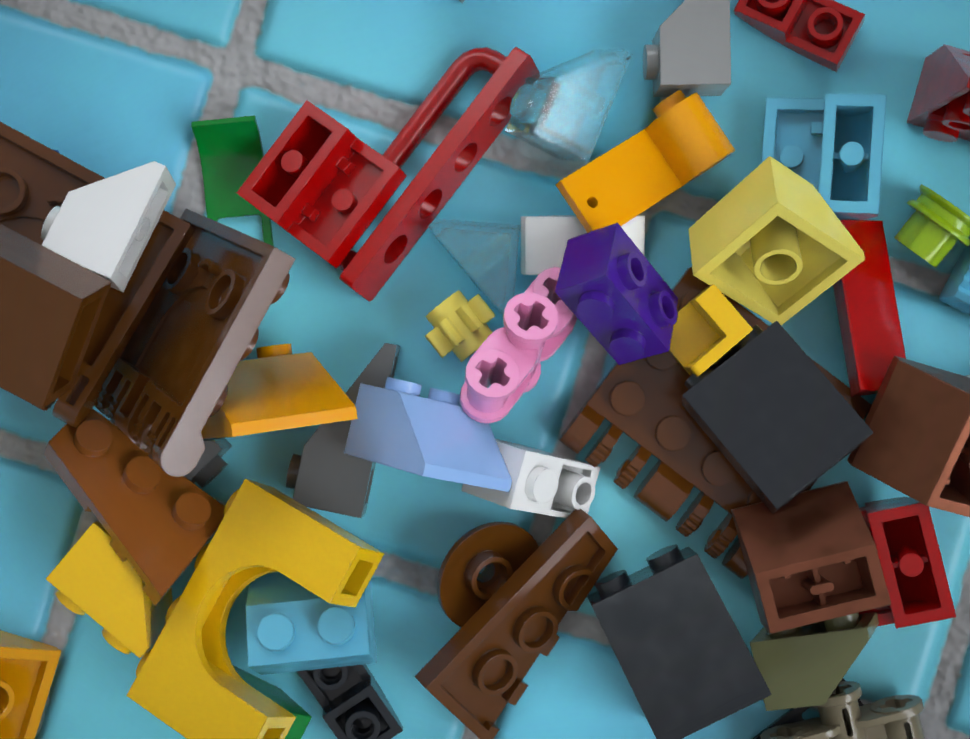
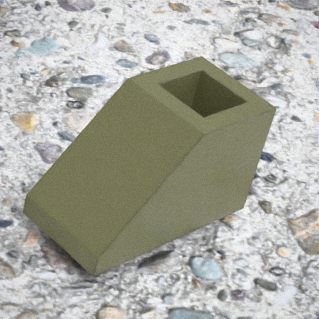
M877 612L854 613L772 634L763 627L750 642L754 661L772 694L763 699L766 711L824 705L879 624Z

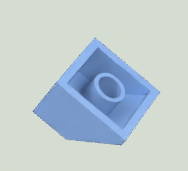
M387 377L384 388L360 383L355 404L358 419L351 420L344 450L345 454L424 477L510 492L512 479L489 423H479L471 419L461 407L460 394L430 388L427 399L419 397L422 385Z

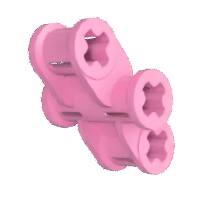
M553 267L544 270L524 293L517 294L510 299L503 313V324L505 327L496 329L470 358L465 369V382L460 391V404L463 411L471 419L479 423L490 424L503 419L520 397L536 386L541 375L540 362L548 360L553 356L572 332L577 317L555 293L561 268Z

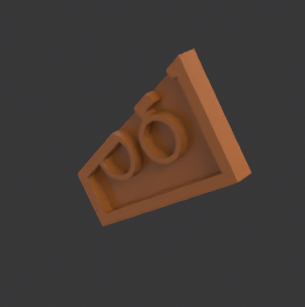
M94 409L90 411L85 421L80 423L77 428L66 424L47 443L43 453L85 512H93L112 538L110 546L121 561L128 560L144 581L143 591L155 607L215 534L224 518L225 506L186 477L168 475L148 456L147 452L140 449L117 426Z

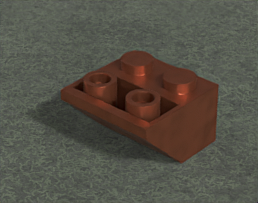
M894 356L865 419V423L874 433L850 453L847 461L851 466L926 506L970 517V378Z
M847 481L803 491L774 514L770 512L763 502L731 509L760 622L770 634L891 605L875 542Z

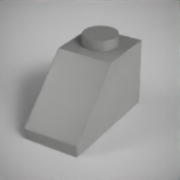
M685 0L659 26L652 40V45H644L643 77L644 80H653V97H669L678 90H682L685 96H690L696 92L699 96H721L731 85L730 0Z

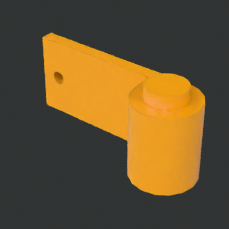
M682 90L673 93L652 109L657 119L645 129L556 184V187L587 233L617 222L620 226H623L735 151V148L697 92L689 97H686Z

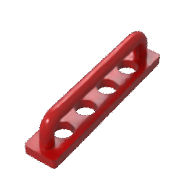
M488 47L473 48L462 53L447 69L382 154V156L401 169L469 78L477 71H487L492 74V77L359 251L355 252L351 249L338 266L343 271L339 279L369 302L375 298L540 82L542 76L532 57L518 47H514L507 57Z

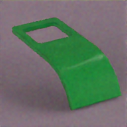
M255 115L191 122L201 160L207 218L218 222L222 218L260 215L264 242L274 246L271 219L236 193L264 157L260 131Z

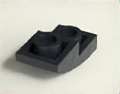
M366 664L296 671L323 708L322 717L338 739H391L403 731L401 722Z

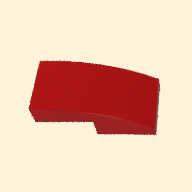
M739 0L734 8L736 16L763 34L835 72L838 71L865 18V14L834 0Z

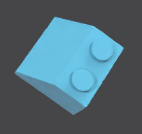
M280 572L265 574L249 584L246 601L248 667L261 675L377 663L371 580L355 608L329 604Z

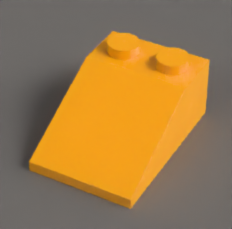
M279 344L256 348L258 359L242 360L238 363L227 383L228 392L222 407L214 416L208 418L201 433L203 439L236 437L358 418L355 404L312 352L292 354L291 344Z

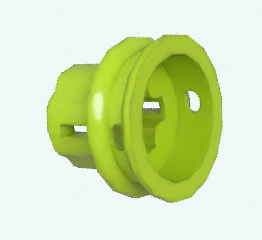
M921 184V195L918 199H912L907 202L915 212L894 238L936 268L957 241L967 247L970 245V239L968 238L970 236V216L936 192Z

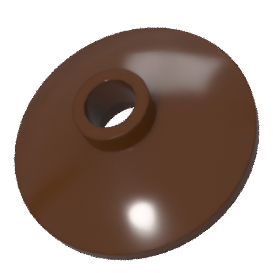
M509 522L486 523L463 535L445 556L437 579L438 600L448 618L462 628L539 547L536 540L526 530Z

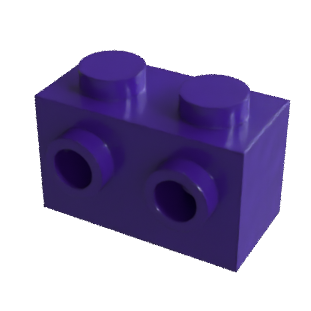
M618 222L568 239L555 293L617 364L621 365L668 352L670 350L673 326L678 318V297Z

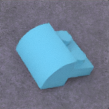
M825 94V99L766 97L762 162L771 156L813 184L839 220H865L877 217L880 204L887 95Z

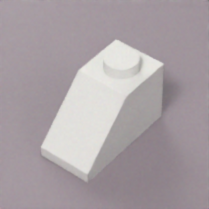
M153 161L69 191L62 206H55L44 221L41 231L42 246L111 281L110 287L124 292L176 183L165 165Z

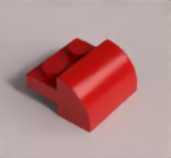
M306 100L236 193L337 269L407 175L397 165L359 140L344 125Z
M899 497L867 502L865 507H860L859 509L876 545L891 605L858 613L877 612L878 626L895 623L896 629L955 618L956 613L929 506L911 497Z

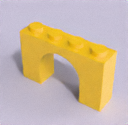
M245 478L241 487L228 499L224 508V518L212 540L199 552L195 560V571L182 595L176 598L170 605L165 616L166 624L153 648L140 660L136 669V679L126 696L187 739H285L296 716L246 683L236 672L229 658L226 646V625L235 600L243 589L255 579L268 573L280 572L329 604L355 608L384 553L274 487Z

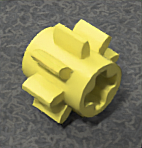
M458 290L425 316L434 327L425 337L442 358L453 351L462 362L477 351L487 337L493 333L486 323L493 319L495 314L479 293L468 301L461 291Z

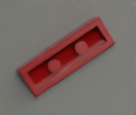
M840 220L863 250L865 256L863 262L833 284L851 397L877 394L893 357L898 356L906 359L883 221Z

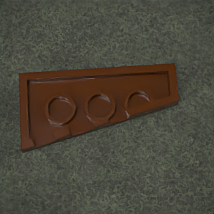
M575 509L417 673L415 678L479 739H494L500 730L494 724L507 703L517 704L528 687L523 678L540 653L545 656L549 655L560 638L557 635L559 623L567 611H578L618 548L589 514L582 509Z

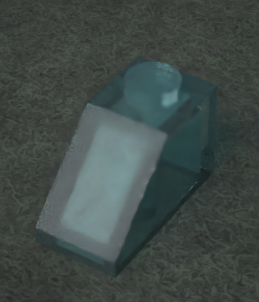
M625 49L593 50L528 77L525 84L517 90L510 105V114L512 116L505 132L559 160L589 162L633 54Z

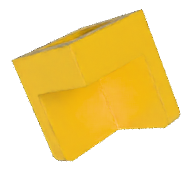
M712 284L678 311L677 322L673 326L669 352L690 376L694 374L698 377L748 335L753 328L721 291Z

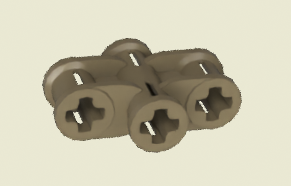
M840 681L826 703L817 706L820 717L769 728L762 732L760 738L925 739L919 715L923 711L924 706L922 699L915 695H895L859 706L858 699L862 696L860 684L854 681Z

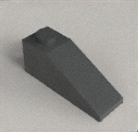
M385 343L345 393L354 404H356L360 383L384 388L387 377L394 378L400 346ZM351 420L321 424L304 445L302 455H292L286 478V488L295 489L293 499L306 507L362 518L366 513L376 462L344 453Z

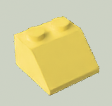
M771 156L764 160L688 229L693 276L708 285L714 284L721 293L769 322L774 323L778 321L780 325H783L865 260L863 250L814 185Z

